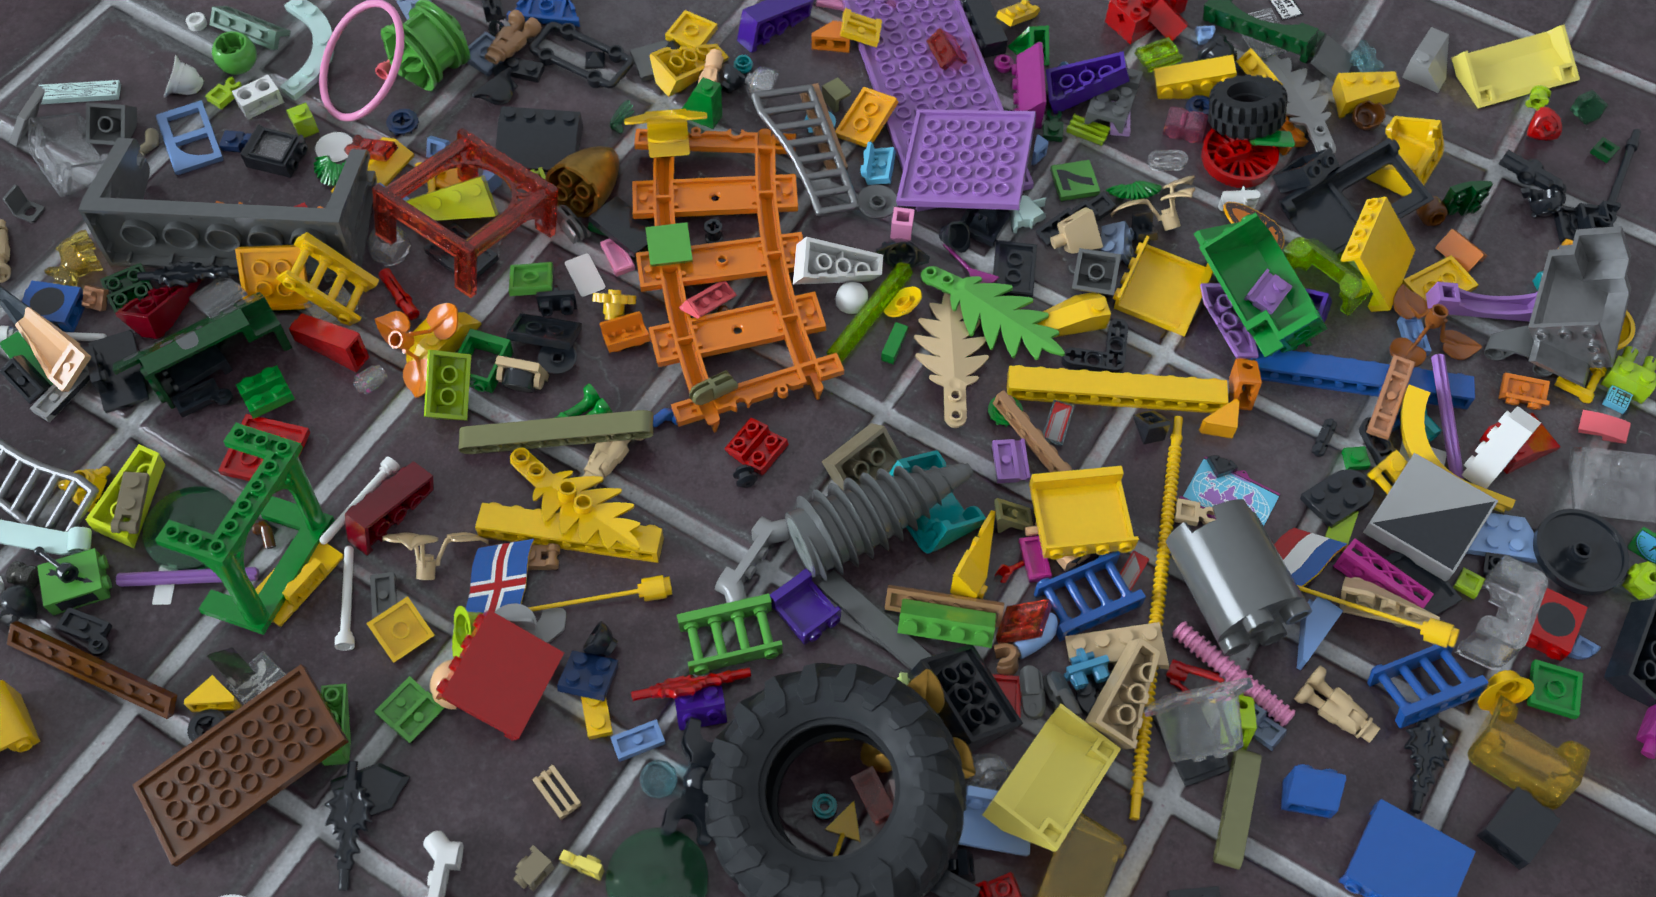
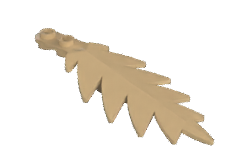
M944 293L942 304H929L932 313L939 321L919 318L918 320L922 327L936 338L914 335V339L922 347L936 356L917 353L915 357L925 367L937 374L930 375L929 379L944 387L945 422L952 428H959L965 424L967 419L966 387L974 384L979 379L978 376L970 375L982 367L989 356L969 357L985 344L986 339L985 337L966 339L970 335L964 321H961L963 319L961 304L958 305L956 311H953L950 294ZM978 320L976 329H977L978 326L980 325L981 320ZM951 395H958L959 398H953ZM957 414L959 418H954L952 415Z

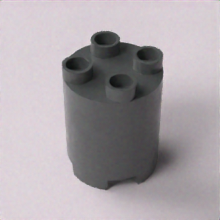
M1235 499L1214 505L1212 509L1216 520L1207 523L1194 532L1186 522H1183L1168 536L1166 544L1224 656H1231L1243 651L1250 646L1251 642L1249 640L1257 637L1261 646L1271 645L1287 635V631L1283 626L1284 622L1287 625L1293 624L1312 613V609L1301 593L1259 517L1249 508L1244 499Z

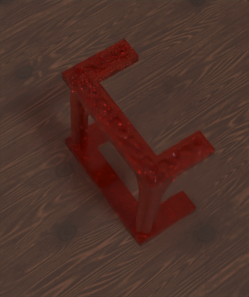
M464 128L457 131V140L388 186L383 187L378 183L372 187L375 235L390 245L397 241L396 219L454 257L455 288L470 298L477 294V257L521 224L535 219V228L551 238L556 234L558 188ZM453 168H457V178L462 182L478 177V168L490 171L502 178L512 193L511 202L506 210L465 240L403 200V198L438 174ZM520 188H522L523 190H525V191L528 192V193H521V192H518L517 190L520 189Z

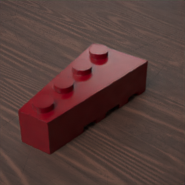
M413 461L408 466L402 467L392 478L385 480L375 491L368 493L359 503L351 506L345 512L348 542L368 556L373 551L371 546L377 540L382 542V536L387 535L388 529L394 523L399 525L404 520L407 510L409 508L414 510L434 490L433 475Z

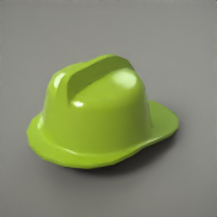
M458 606L455 609L452 639L453 657H459L463 648L460 646L464 638L468 634L471 635L474 631L473 622L481 612H467L463 606Z

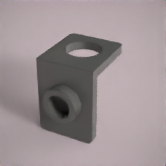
M13 185L3 197V201L12 214L28 222L35 223L45 211L44 206L29 201L18 185ZM36 208L35 214L31 216L25 215L28 209Z

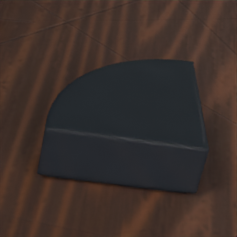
M1211 455L1207 458V462L1216 478L1234 473L1238 469L1233 461L1221 458L1219 455Z

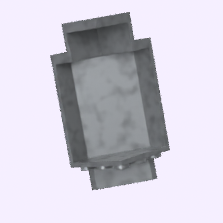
M1622 226L1577 229L1572 245H1559L1558 249L1549 250L1528 326L1534 341L1529 362L1584 388L1589 368L1613 367L1630 297L1631 286L1627 271L1631 253Z

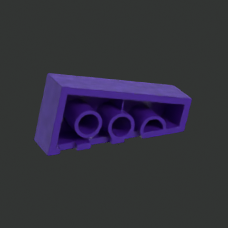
M765 0L744 8L741 14L737 41L749 52L753 53L757 50L756 46L759 44H767L770 42L769 38L777 34L779 36L784 33L789 25L793 27L809 17L814 0Z
M1124 51L1046 69L1049 101L1054 115L1058 111L1062 112L1130 81Z

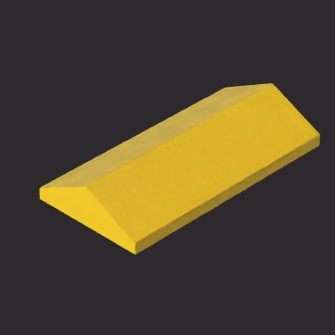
M382 137L369 150L368 171H375L377 184L381 182L386 187L414 157V153L397 139Z

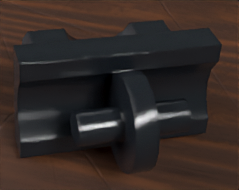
M554 285V291L536 292L538 309L543 317L551 316L553 311L559 310L564 315H572L573 310L577 309L575 290H560L559 285Z

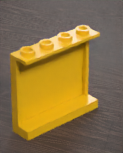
M1387 197L1366 200L1341 257V262L1354 261L1373 292L1368 305L1371 312L1391 310L1394 296L1403 282L1416 250Z
M1146 236L1144 242H1139L1135 254H1137V257H1132L1128 265L1129 273L1125 272L1120 284L1123 285L1122 288H1117L1113 296V300H1116L1114 309L1185 337L1202 299L1200 285L1201 283H1209L1213 271L1209 264L1204 267L1148 245L1149 236Z
M1122 466L1032 474L1029 487L1043 558L1057 560L1064 556L1083 557L1094 553L1105 555L1114 551L1127 553L1135 549L1139 538L1138 536L1134 537L1121 482L1124 474Z

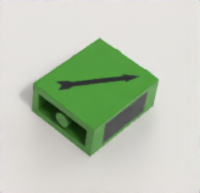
M95 548L56 560L59 564L71 563L79 569L77 578L71 583H64L58 579L55 573L56 567L50 562L37 565L43 606L52 615L63 613L68 607L76 609L111 598L109 589L112 588L110 577L106 574V568L109 567L106 556L101 555Z

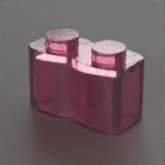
M1170 107L1163 134L1170 138H1182L1190 143H1201L1208 115L1196 111L1189 112L1180 107Z

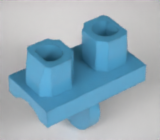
M1082 647L1076 649V657L1070 658L1072 665L1066 667V673L1063 676L1066 681H1071L1075 690L1088 686L1089 682L1086 675L1093 674L1096 683L1105 682L1110 676L1107 667L1110 660L1107 655L1095 658L1093 652L1085 653Z

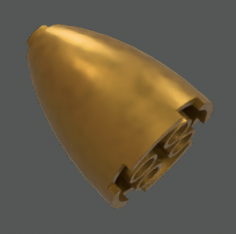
M597 146L579 150L559 161L547 172L545 177V186L550 190L551 195L555 199L553 201L555 206H568L578 218L579 216L589 217L601 208L615 186L619 171V156L610 147Z

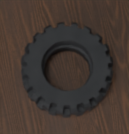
M1238 75L1234 76V78H1226L1223 82H1218L1210 91L1208 121L1215 131H1218L1221 135H1227L1229 138L1235 137L1240 140H1244V138H1250V140L1258 137L1264 138L1267 135L1274 134L1285 123L1288 94L1280 82L1277 80L1273 81L1269 77Z

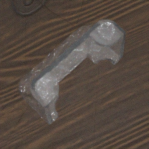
M80 113L29 118L28 147L30 154L60 197L70 196L90 186L108 154H102L100 157L92 144L86 143V120L83 119Z

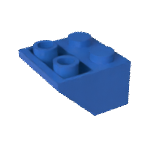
M1305 764L1295 766L1282 781L1281 810L1332 818L1339 809L1346 775L1339 774L1333 769H1313L1312 766Z

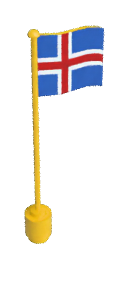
M535 539L478 548L472 565L470 594L466 605L467 612L484 613L488 610L495 612L504 605L522 603L527 583L529 554ZM660 575L642 578L641 584H637L638 589L528 608L533 612L632 594H639V598L644 597L645 602L664 599L668 595H672L670 576L664 577Z

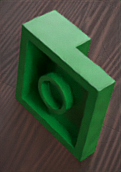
M277 365L266 367L261 373L252 377H245L236 384L253 419L295 400Z

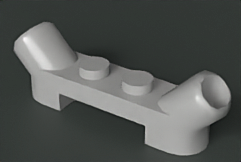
M762 516L751 530L754 543L735 570L726 566L715 585V591L725 595L726 603L747 599L744 583L747 578L751 579L757 569V563L765 559L770 544L790 539L785 519L771 521Z

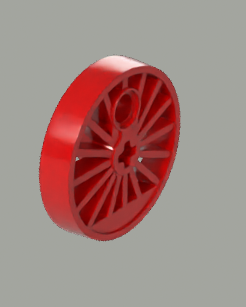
M1213 128L1206 135L1201 153L1202 163L1214 179L1225 185L1242 188L1243 186L1244 188H1250L1260 185L1271 176L1278 163V146L1251 145L1248 142L1249 138H1244V140L1235 138L1234 140V138H1229L1227 135L1220 136L1221 134ZM1238 166V176H1235L1233 173ZM1231 168L1229 173L1225 172V170Z

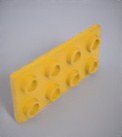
M319 542L309 562L302 568L301 573L286 585L285 590L282 592L286 600L272 622L282 626L344 558L343 554L329 544L323 545ZM272 572L255 589L257 594L260 593Z

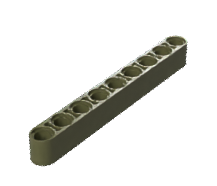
M637 410L465 426L459 429V452L478 454L512 451L517 448L534 449L650 438L653 436V412Z

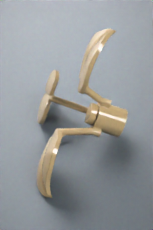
M1195 176L1175 180L1162 187V189L1170 187V194L1161 198V201L1169 198L1170 208L1161 210L1162 215L1156 211L1148 199L1143 198L1121 204L1111 213V217L1124 207L1146 204L1155 214L1157 220H1162L1165 231L1177 228L1181 224L1175 209V198H1192V194L1196 189L1195 187L1186 188L1174 192V188L1178 184L1192 185Z
M408 532L382 536L383 542L402 543L409 550H415L417 564L416 579L420 580L435 579L436 566H440V560L448 543L483 541L488 544L487 539L473 533L459 532L447 534V538L444 539L437 558L434 559V555L425 554L424 544L437 542L438 537Z

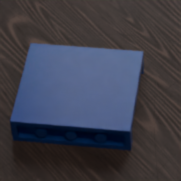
M1380 799L1373 805L1370 811V820L1345 874L1338 882L1345 885L1344 887L1354 894H1361L1364 897H1457L1476 851Z

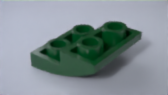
M1469 181L1451 186L1442 201L1448 210L1447 215H1454L1459 212L1461 216H1465L1479 211L1482 207V202L1488 197L1493 183L1491 181Z
M142 263L100 279L103 288L109 290L106 296L115 313L131 300L137 298L140 301L149 296L148 291L153 289L150 280H138V272H146Z

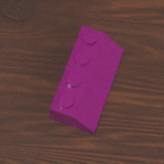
M1038 42L1017 55L1016 63H1012L1011 70L1012 75H1015L1012 81V90H1016V93L1013 94V105H1016L1017 108H1014V111H1035V129H1041L1046 106L1043 43Z

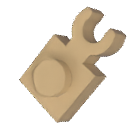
M1178 498L1174 522H1186L1188 525L1197 526L1198 522L1201 521L1206 525L1215 520L1207 517V514L1214 515L1212 507L1200 508L1201 502Z

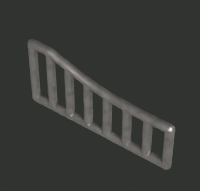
M808 84L753 92L751 98L757 114L772 131L793 162L810 198L815 214L817 216H825L858 210V198L813 85ZM808 93L811 101L764 108L761 99ZM814 109L817 116L814 119L775 124L769 117L771 115ZM821 126L824 135L787 140L782 132ZM827 143L830 152L798 157L793 148ZM834 159L837 169L807 173L803 164ZM840 176L844 186L815 190L811 181ZM847 193L850 203L822 208L818 198Z
M0 438V469L8 455L16 459L0 487V507L19 523L39 527L35 522L62 478L71 482L44 528L54 530L80 486L87 493L64 532H69V529L78 527L96 498L99 489L82 475L42 463L22 453ZM24 465L33 468L15 501L11 504L5 498ZM42 472L52 475L27 517L20 510Z

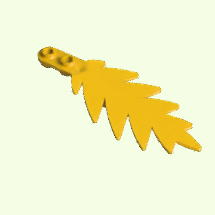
M517 448L511 453V465L535 487L533 501H537L543 496V521L548 522L560 509L559 528L561 535H566L579 520V535L583 545L587 544L598 531L607 549H611L616 542L635 550L640 549L637 539L631 533V531L640 527V522L617 518L633 509L634 504L621 502L604 503L621 494V488L587 490L601 483L603 477L582 476L568 478L573 475V471L553 474L526 448Z

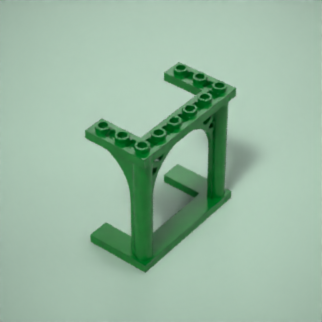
M235 423L223 441L225 446L264 460L216 532L211 534L168 520L155 541L159 546L195 557L209 567L225 585L230 596L210 590L199 607L201 614L264 635L286 600L282 594L286 585L301 573L302 568L309 562L318 546L320 537L335 520L332 515L323 513L298 456L303 450L301 443ZM287 489L292 493L297 504L274 497L273 494ZM261 514L263 519L298 530V533L260 593L257 594L245 571L244 550L248 533Z

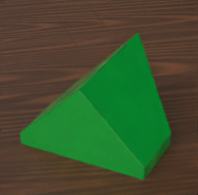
M1049 26L1028 27L1008 48L1018 55L1036 43L1042 42L1044 65H1050Z

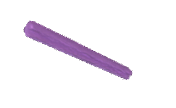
M1435 354L1431 357L1448 467L1449 471L1464 479L1462 476L1463 465L1445 355Z
M245 567L250 581H257L259 579V569L256 567ZM211 569L129 572L116 575V584L120 587L222 582Z

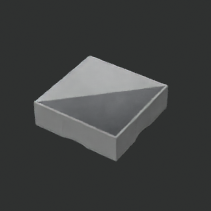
M1414 453L1363 533L1391 550L1406 555L1418 566L1446 582L1454 574L1498 500Z

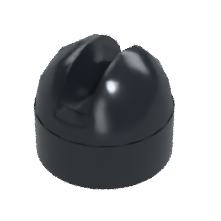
M495 20L489 23L488 30L491 35L497 36L498 24L499 32L504 27L501 21Z

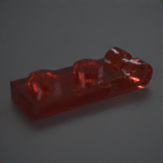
M356 135L352 139L353 142L348 144L344 151L349 155L351 149L368 150L371 160L388 161L398 149V146L393 141L368 139Z

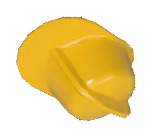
M1503 670L1488 679L1487 689L1480 695L1477 703L1478 707L1485 711L1524 701L1533 693L1534 684L1530 679L1521 677L1515 671Z

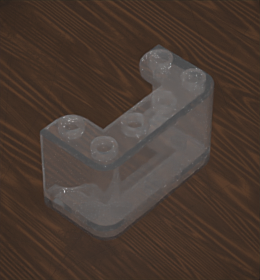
M1504 555L1487 574L1481 587L1483 589L1487 588L1490 593L1488 602L1499 606L1496 617L1484 616L1481 618L1476 629L1466 640H1461L1455 653L1491 670L1503 668L1528 641L1548 586L1547 576L1534 567Z

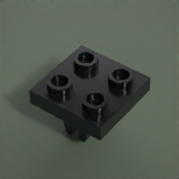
M967 208L960 221L968 225L970 238L993 247L1008 223L1011 213L1002 209Z

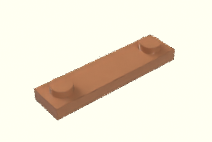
M1396 355L1393 356L1366 433L1386 440L1389 439L1416 362Z

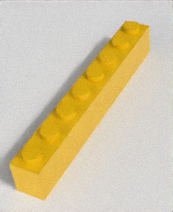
M496 502L481 504L475 525L478 535L483 538L509 542L535 539L532 545L554 543L560 545V549L655 563H659L664 540L662 528L655 525H640V527L631 531L640 545L639 550L626 547L618 542L611 549H607L598 531L587 544L583 545L579 535V520L566 535H561L559 528L560 512L555 513L548 522H544L542 509L530 510L518 505L512 507L502 506Z

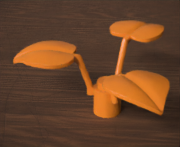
M451 303L439 304L432 308L427 316V323L431 328L422 331L408 332L410 321L407 315L400 311L390 312L375 318L381 336L390 347L402 349L404 354L414 358L415 361H409L405 365L403 379L415 398L423 396L426 391L427 359L419 360V357L409 351V349L414 345V336L429 334L434 331L438 339L444 340L451 338L456 333L458 328V309L456 305Z

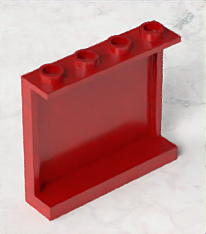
M488 610L483 614L479 613L474 620L472 626L475 629L471 635L468 634L464 638L460 646L463 650L459 657L455 656L448 667L451 671L447 679L443 677L438 684L436 691L439 693L436 699H443L505 733L504 737L513 741L519 739L564 652L493 611Z

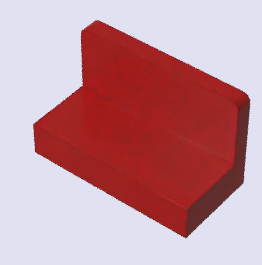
M1158 0L1148 11L1150 14L1149 21L1169 42H1172L1189 24L1167 0Z

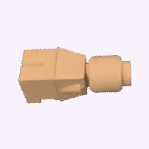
M711 49L710 53L707 54L705 68L699 76L698 83L703 77L717 83L719 82L718 72L721 71L723 64L722 52L720 50Z

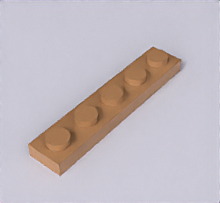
M812 84L847 170L848 166L819 84ZM808 93L800 94L803 103L811 102ZM814 109L805 110L808 119L817 118ZM821 126L811 127L814 136L824 135ZM827 143L817 144L820 153L830 152ZM834 159L823 161L826 170L837 169Z
M1004 390L998 393L993 405L1018 435L1025 439V443L1049 472L1071 471V466L1064 462L1058 455L1056 448L1045 440L1042 431L1034 427L1030 422L1029 416L1016 405L1014 398Z
M888 585L885 610L901 612L902 599L916 600L996 613L995 627L1001 628L1004 611L1003 602Z

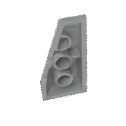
M1431 27L1411 58L1402 78L1438 93L1446 80L1449 34Z

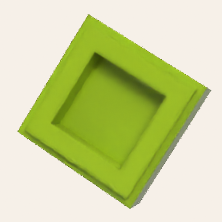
M1464 567L1453 588L1475 599L1485 578Z

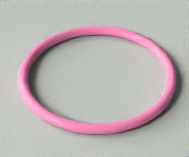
M367 0L358 4L338 23L326 45L319 74L320 95L329 114L340 121H355L370 114L386 97L397 77L404 52V28L399 13L390 3L384 0ZM369 8H383L392 17L396 30V48L390 72L380 91L365 107L353 113L339 112L331 103L327 87L328 68L335 45L344 29L358 14Z

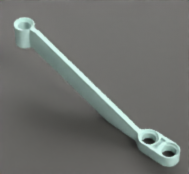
M0 520V544L30 550L41 546L44 548V552L61 556L73 555L91 549L92 530L86 527H73L69 529V532Z

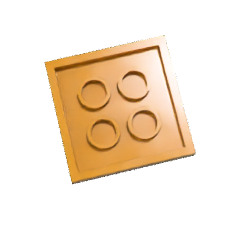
M295 245L248 246L235 249L243 299L260 292L265 296L272 310L311 308L310 300L294 290L284 287L276 279L278 275L286 270H292L301 252ZM304 265L298 277L308 282L306 265Z

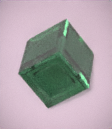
M1592 89L1578 96L1570 110L1587 125L1599 119L1608 107V104Z

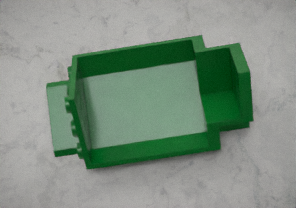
M1256 212L1246 215L1241 219V222L1198 230L1194 233L1202 254L1264 357L1272 356L1279 350L1282 353L1296 350L1301 344H1305L1306 347L1312 346L1313 344L1310 339L1328 329L1274 236ZM1266 269H1269V273L1272 275L1276 274L1293 286L1272 315L1267 310L1261 312L1252 305L1251 301L1244 300Z

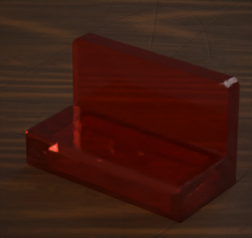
M939 28L926 40L941 69L946 71L956 60L963 64L968 62L954 36Z

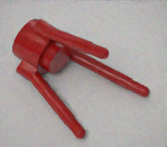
M1176 659L1172 660L1166 674L1167 677L1171 678L1170 684L1178 687L1190 698L1196 700L1198 704H1201L1202 700L1180 683V680L1185 682L1188 673L1220 683L1225 681L1219 676V673L1191 666Z

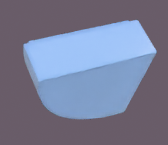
M1215 25L1196 27L1195 34L1198 45L1206 44L1213 37Z

